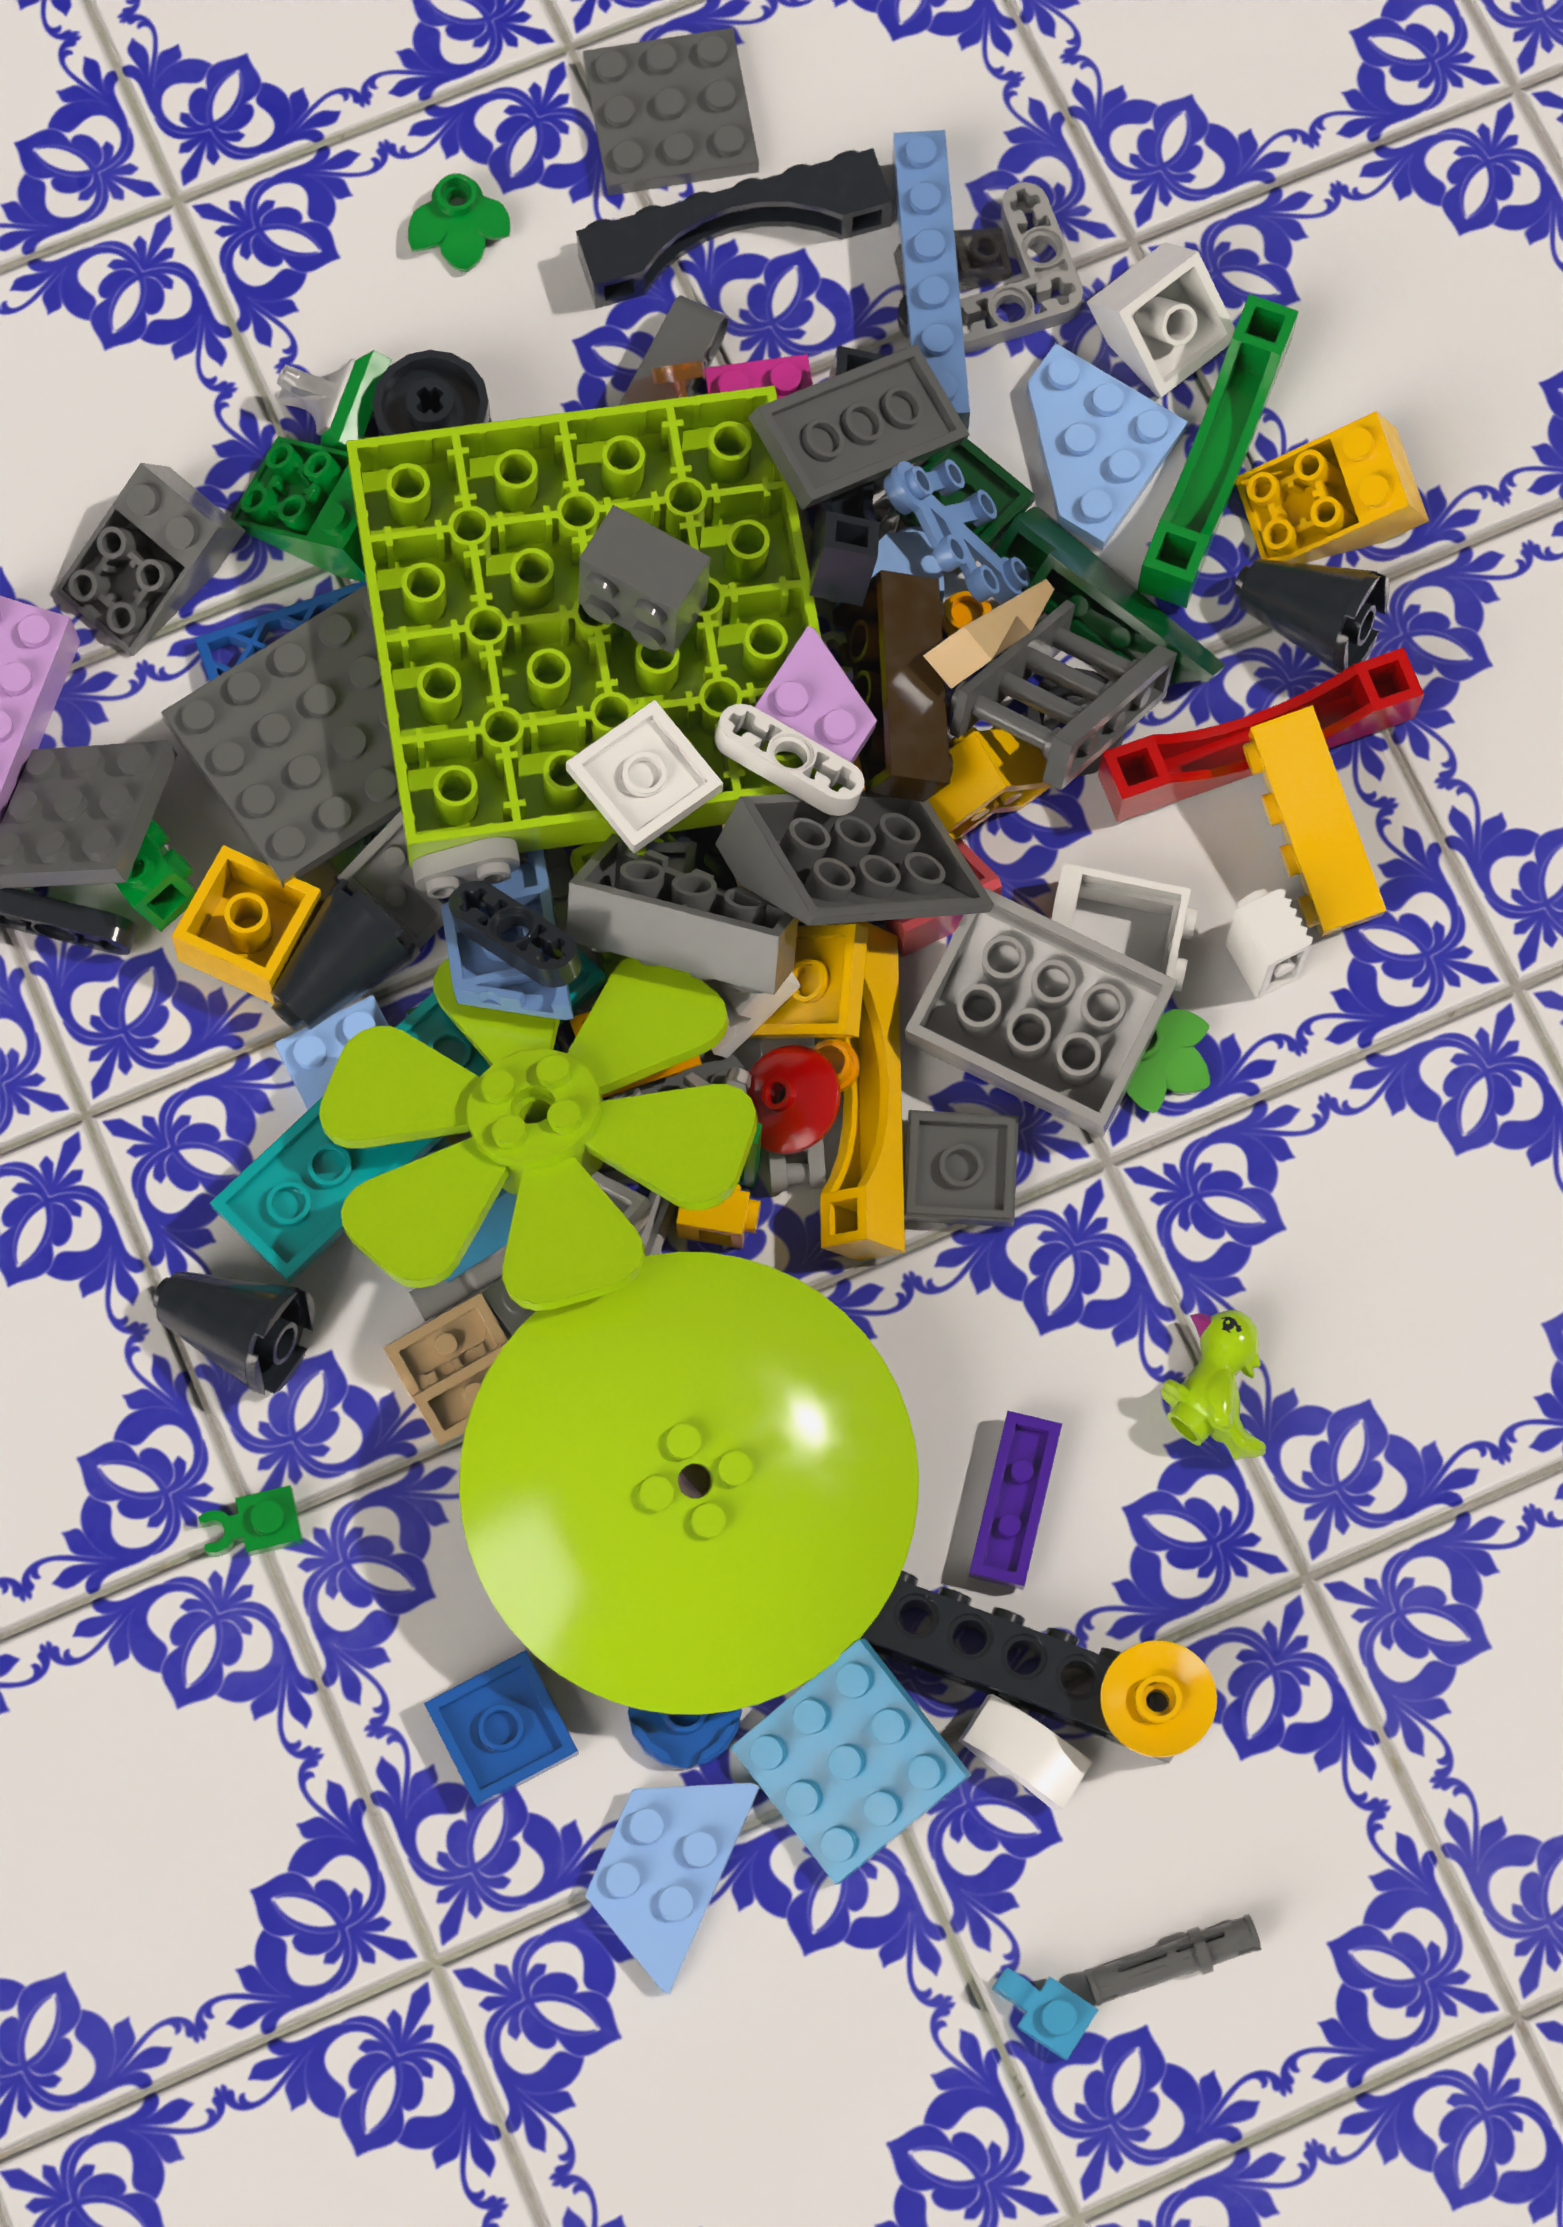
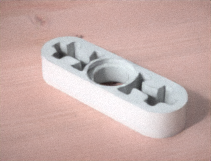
M734 704L722 712L714 739L717 748L725 756L826 814L842 816L856 808L865 781L862 772L853 763L751 705ZM741 728L749 731L744 733L742 737L736 735L734 732L737 733L738 731H740ZM765 740L769 741L766 752L759 749V747H763ZM781 751L795 753L801 758L804 765L799 768L785 767L777 761L775 754ZM816 768L819 772L816 771L814 779L809 778L812 769ZM836 783L844 786L838 792L829 787H833Z

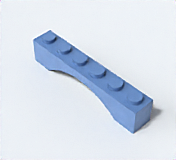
M945 130L893 133L892 171L903 259L909 347L918 345L968 431L970 406Z

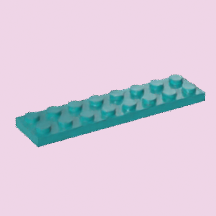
M578 947L582 963L581 971L576 979L568 984L573 1013L607 981L606 974ZM434 992L395 1027L479 1077L491 1067L441 1009ZM560 1019L558 1028H559L566 1020H561V1019ZM322 1096L210 1202V1205L248 1245L290 1284L345 1232L342 1225L341 1210L346 1197L355 1187L371 1178L422 1158L444 1136L369 1148H345L335 1144L324 1132L319 1117Z

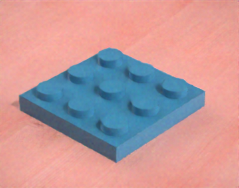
M865 1638L856 1641L839 1656L836 1662L807 1682L730 1747L835 1885L846 1880L972 1776Z

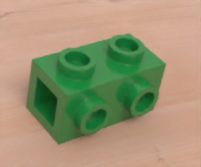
M152 818L127 882L115 883V885L132 908L162 932L188 908L197 889L189 880V877L195 871L177 850L171 848L168 851L164 845L170 838Z

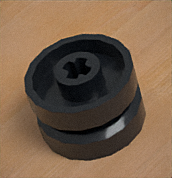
M426 350L407 354L390 365L376 384L372 406L379 436L492 422L484 380L471 363L453 353Z

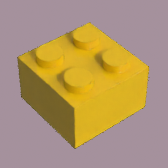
M223 845L171 936L177 959L256 997L275 1004L277 1000L270 992L323 904L321 889L297 878H293L285 883L283 888L281 882L268 865Z

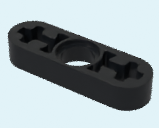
M470 881L458 886L450 895L448 904L457 930L540 985L550 988L562 987L571 983L579 975L582 963L574 938L493 885L484 881ZM484 906L486 907L488 917L490 918L489 922L486 914L480 911V909H482ZM523 926L529 929L528 933L520 940L504 941L501 939L502 934L511 927ZM541 946L543 949V953L551 958L546 962L544 961L542 951L540 950Z
M13 888L0 889V926L116 955H128L131 952L138 926L126 917Z

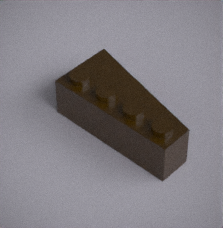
M880 570L871 578L863 606L842 602L832 610L834 626L844 628L847 643H842L839 647L842 666L852 668L853 686L877 720L875 730L859 753L861 770L865 781V792L871 795L925 802L950 784L953 772V758L948 752L947 727L950 721V706L946 702L945 681L923 656L942 642L945 607L940 600L939 579Z

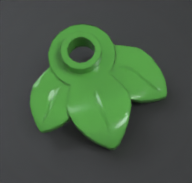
M1173 1009L1162 1015L1150 1040V1045L1146 1049L1126 1091L1127 1095L1136 1105L1150 1113H1157L1163 1104L1167 1090L1173 1093L1190 1094L1209 1088L1210 1076L1207 1065L1201 1054L1194 1047L1204 1038L1209 1030V1024L1190 1011Z

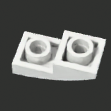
M994 1694L987 1695L958 1740L1000 1776L1011 1775L1052 1810L1064 1808L1092 1764V1761L1057 1734Z

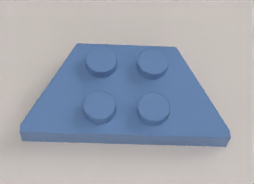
M544 849L526 852L528 861L517 870L511 872L510 879L491 885L558 927ZM448 902L441 906L453 990L458 1004L561 1020L574 1018L568 984L556 988L540 985L460 933L455 927ZM484 906L482 909H480V911L486 914L489 922L490 918L488 917L486 907ZM523 926L511 927L502 934L501 939L504 941L520 940L528 933L529 929ZM541 946L540 950L542 951L544 961L546 962L551 958L543 953V949Z

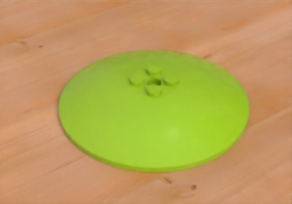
M673 1252L645 1256V1263L640 1275L629 1286L614 1293L553 1310L535 1311L504 1345L483 1379L465 1428L459 1464L461 1519L469 1554L489 1599L510 1630L537 1658L556 1673L582 1689L615 1703L640 1710L666 1714L702 1715L728 1712L757 1705L792 1691L813 1679L836 1662L844 1651L861 1638L879 1615L892 1593L906 1562L914 1534L919 1496V1468L916 1442L909 1414L895 1379L884 1359L865 1333L834 1303L797 1278L758 1262L710 1252ZM689 1464L701 1465L710 1475V1488L700 1498L687 1497L681 1492L678 1485V1477L681 1470Z

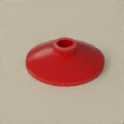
M783 1046L765 1054L750 1069L749 1074L752 1075L750 1089L746 1093L754 1104L758 1117L757 1121L762 1124V1148L777 1154L799 1153L818 1143L827 1134L838 1114L841 1091L834 1067L822 1054L805 1046ZM785 1087L786 1095L784 1099L776 1104L778 1093Z

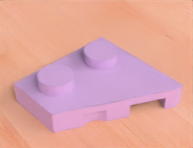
M807 626L755 706V708L851 763L855 761L875 730L877 722L816 630L810 626Z

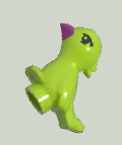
M1226 1310L1214 1315L1204 1313L1190 1315L1200 1338L1201 1357L1199 1364L1189 1373L1182 1384L1172 1379L1166 1380L1162 1384V1398L1173 1408L1167 1414L1168 1420L1184 1438L1195 1445H1201L1209 1435L1217 1442L1224 1443L1235 1460L1256 1458L1264 1455L1266 1445L1258 1438L1249 1434L1241 1423L1240 1395L1235 1377L1242 1371L1244 1375L1254 1378L1253 1368L1260 1367L1261 1365L1258 1354L1259 1336L1256 1325L1250 1317L1238 1310Z

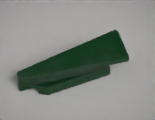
M1034 506L1015 517L994 549V552L1000 558L1006 557L1011 559L1012 557H1017L1023 562L1030 576V584L1026 590L1045 579L1052 585L1054 591L1043 609L1045 613L1049 615L1066 600L1076 604L1069 631L1130 661L1136 658L1141 660L1158 644L1177 653L1168 686L1201 680V683L1209 682L1225 667L1221 660L1041 508Z

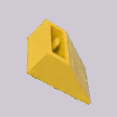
M1377 411L1239 475L1236 481L1261 559L1307 563L1385 542L1429 522L1398 431Z

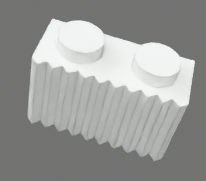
M1280 888L1270 893L1266 889H1259L1242 898L1237 903L1238 909L1235 911L1234 918H1232V925H1230V932H1228V939H1226L1227 942L1225 943L1255 998H1261L1297 980L1313 937L1306 935L1308 928L1300 926L1303 918L1295 916L1297 909L1290 907L1292 900L1284 898L1286 890Z

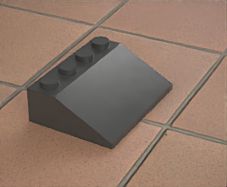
M863 790L858 804L852 812L842 816H834L820 811L793 794L740 796L715 843L740 885L808 926L989 913L994 906L991 898L928 800L921 802L866 794L865 790Z

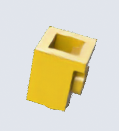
M738 1184L732 1195L718 1206L706 1210H687L679 1207L676 1221L677 1238L743 1249L745 1233H756L761 1201L750 1199V1192L741 1191V1186Z

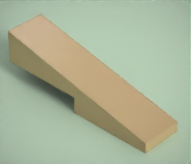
M1047 579L1043 580L963 626L923 656L952 689L1015 642L1029 634L1053 593L1054 588Z

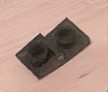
M1001 227L954 230L959 292L994 284L1011 277L1013 272ZM899 244L893 255L904 296L903 259L901 244Z

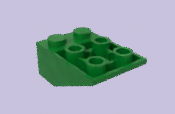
M278 436L230 518L246 530L245 533L336 576L366 583L347 451Z

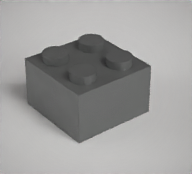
M613 505L580 556L579 604L583 605L586 613L595 620L604 624L614 622L629 630L633 638L641 645L652 650L662 648L674 655L707 603L711 557Z

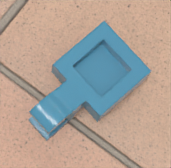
M1008 1967L1006 1970H1003L992 1987L994 1992L1025 2012L1016 2027L1064 2060L1068 2059L1099 2010L1051 1977H1048L1041 1989L1038 1990Z

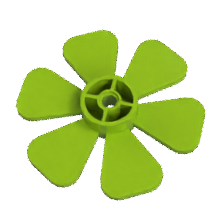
M631 957L620 962L612 972L567 1053L553 1050L560 1019L458 1004L453 990L449 958H447L438 967L433 978V991L441 1009L491 1067L479 1077L400 1029L392 1026H374L360 1031L348 1041L340 1054L320 1105L319 1117L325 1134L335 1144L345 1148H369L470 1132L471 1138L378 1175L355 1187L346 1197L341 1210L343 1228L352 1243L393 1280L407 1287L424 1288L433 1286L448 1278L458 1267L500 1190L503 1188L508 1193L516 1194L517 1199L502 1265V1280L510 1298L522 1308L534 1311L553 1310L614 1293L629 1286L641 1273L645 1263V1247L637 1229L591 1177L601 1168L603 1162L676 1206L687 1210H706L720 1205L729 1198L738 1185L756 1133L758 1120L752 1099L742 1089L729 1084H709L603 1101L602 1095L697 1057L714 1048L726 1035L729 1024L725 1002L715 990L701 979L691 976L688 972L665 966H648Z

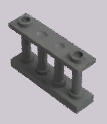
M1068 600L1063 602L1049 615L1043 614L1029 634L1015 642L969 682H961L950 702V710L954 712L950 735L960 738L982 719L1042 749L1043 756L1048 759L1042 781L1060 790L1067 786L1166 697L1177 653L1158 644L1141 660L1136 658L1130 661L1069 631L1076 604ZM1062 651L1118 678L1116 682L1109 681L1105 684L1054 659V657ZM1034 674H1037L1092 701L1090 705L1083 704L1079 707L1027 680ZM1009 696L1066 724V726L1051 730L1000 703Z

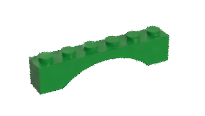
M1249 294L1193 446L1172 496L1159 520L1142 563L1137 591L1187 608L1288 351L1299 311Z

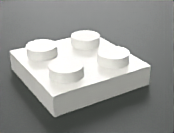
M656 700L566 762V771L633 853L639 851L723 790V782Z

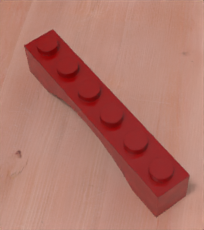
M1403 647L1354 664L1316 687L1252 715L1194 731L1152 734L1106 750L1101 756L1098 777L1118 823L1252 776L1253 774L1243 750V744L1250 742L1248 736L1250 727L1313 705L1329 749L1415 719L1424 697V692Z

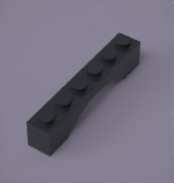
M874 148L861 152L848 150L839 153L832 160L810 166L808 164L794 165L786 169L782 174L764 179L747 178L738 182L734 187L713 193L707 191L697 192L688 196L684 201L667 206H647L638 210L634 215L613 221L610 219L596 220L584 229L576 231L578 257L595 308L597 309L646 295L659 276L681 256L704 242L725 234L757 227H794L818 231L844 240L890 227L892 199Z
M838 345L828 379L883 358L885 355ZM874 480L816 504L809 596L823 598L835 603L843 602L863 606L878 558L880 522H877L874 517Z

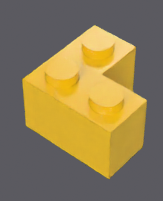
M996 726L984 731H978L976 727H972L960 738L953 737L948 742L950 747L948 752L953 758V772L950 784L930 797L928 801L954 842H956L992 814L1020 811L1052 787V785L1042 781L1047 761L1038 747Z

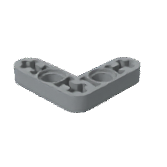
M1021 182L1009 187L1004 193L1001 207L1002 223L1025 280L960 299L962 323L965 326H970V333L963 335L965 353H971L1065 324L1073 320L1080 312L1083 299L1081 280L1048 197L1043 189L1036 184ZM1018 202H1024L1027 208H1033L1032 224L1034 227L1028 231V222L1023 211L1016 210ZM1036 243H1046L1054 248L1056 256L1047 263H1039L1030 258L1027 250ZM1059 289L1062 296L1068 295L1067 304L1060 305L1056 298L1050 299L1051 291ZM1032 295L1036 297V305L1041 304L1040 313L1038 314L1034 312L1035 307ZM1005 302H1014L1022 306L1025 315L1017 322H1006L999 318L996 309ZM983 310L987 311V322L990 329L985 328V319L981 320V311Z

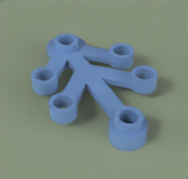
M947 459L933 467L930 472H925L921 467L913 466L906 461H901L894 465L891 474L884 479L886 494L892 505L904 515L911 512L915 513L932 547L936 562L945 572H951L960 567L970 594L978 602H984L993 597L998 603L1003 604L1025 591V587L1030 584V576L1023 562L1017 557H1012L1011 559L1006 557L1000 558L966 526V524L973 523L975 526L980 527L996 518V506L988 493L984 490H979L966 497L963 502L944 506L932 493L939 491L940 494L948 497L965 485L963 474L955 462ZM974 558L982 564L980 567H977Z

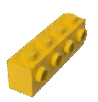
M1313 705L1250 727L1248 733L1250 742L1243 744L1244 754L1253 776L1262 773L1269 793L1261 795L1262 804L1270 825H1281L1287 844L1279 846L1280 854L1289 877L1298 875L1305 895L1297 899L1307 928L1317 926L1320 937L1383 916L1387 910Z

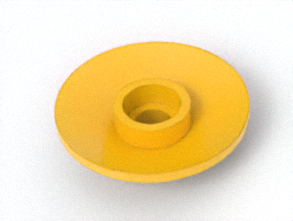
M1147 1641L1128 1648L1112 1662L1102 1682L1100 1693L1101 1710L1109 1730L1124 1746L1145 1756L1170 1757L1191 1749L1206 1735L1216 1714L1217 1691L1209 1669L1195 1653L1173 1642ZM1152 1692L1162 1693L1167 1699V1708L1162 1712L1152 1711L1147 1706L1146 1697Z

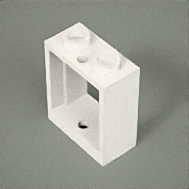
M1063 862L1051 920L1071 929L1078 898L1170 916L1159 972L1178 980L1174 990H1182L1188 960L1178 958L1181 939L1192 940L1198 909L1188 907L1191 889Z

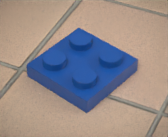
M526 1650L424 1703L477 1808L579 1755Z

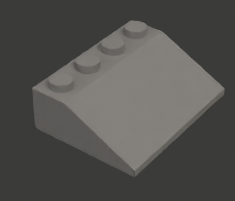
M984 887L994 906L989 913L963 915L905 1028L906 1043L1103 1139L1133 1079L1178 980Z

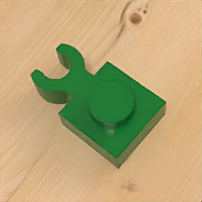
M291 1485L235 1498L238 1514L228 1516L222 1511L211 1510L198 1517L202 1528L212 1525L224 1527V1535L221 1540L204 1545L208 1556H223L229 1553L236 1543L244 1541L248 1556L304 1544Z

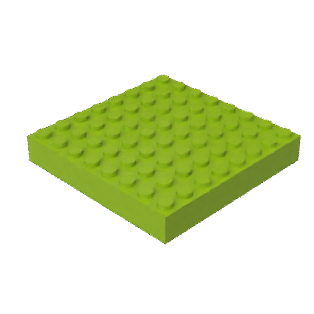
M775 385L346 441L349 472L410 868H412L413 861L421 856L490 837L514 839L517 842L518 852L521 853L606 841L611 834L619 836L566 771V762L654 700L657 701L723 782L722 792L665 832L726 824L740 796L791 794L725 756L717 748L714 739L720 716L727 707L734 704L756 706L807 626L815 629L821 638L814 596H809L810 574L796 498L748 418L757 407L777 400ZM613 505L711 557L707 603L674 655L662 648L652 650L641 645L633 638L629 630L614 622L604 624L595 620L586 613L583 605L579 604L580 556ZM741 728L740 731L734 733L742 737L744 733L749 731ZM765 740L763 747H759V749L766 752L769 741ZM781 751L775 754L777 761L785 767L799 768L804 765L801 758L795 753ZM813 768L809 778L814 779L816 771L819 772V770ZM836 783L833 787L829 788L834 791H839V789L844 786L842 784Z

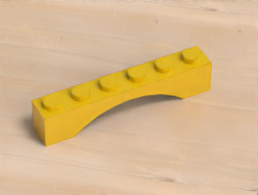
M853 922L842 924H858L868 928L859 1037L836 1039L848 1043L854 1049L859 1058L860 1071L854 1084L843 1091V1124L839 1149L830 1177L820 1193L821 1248L857 1261L905 1253L899 963L897 935L868 922Z

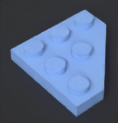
M1055 343L1027 382V397L1030 409L1033 410L1038 431V442L1046 476L1049 477L1053 493L1057 521L1062 527L1103 551L1186 432L1188 421Z

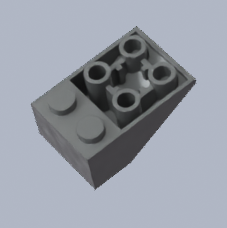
M140 463L54 591L130 656H134L217 573L246 530L169 466Z

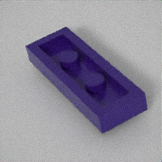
M1007 1411L968 1577L1024 1590L1062 1423Z

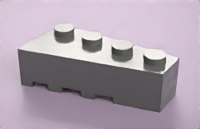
M611 834L569 882L566 933L571 935L576 943L585 945L592 951L620 954L635 958L640 963L648 966H665L688 972L691 976L698 979L719 980L741 986L744 990L757 994L768 993L775 995L794 970L798 930L797 918L752 891L740 886L728 891L718 888L714 881V876L699 869L685 874L668 867L669 857L651 849L645 852L644 856L628 850V846L617 835Z

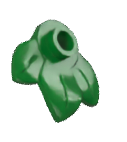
M460 173L449 174L437 183L433 189L431 201L418 207L413 212L408 227V242L412 251L418 252L440 247L441 254L448 264L461 272L470 271L481 261L485 252L486 239L496 240L510 236V219L505 207L499 201L483 196L480 186L470 177ZM458 197L467 201L459 206L449 204L452 199Z

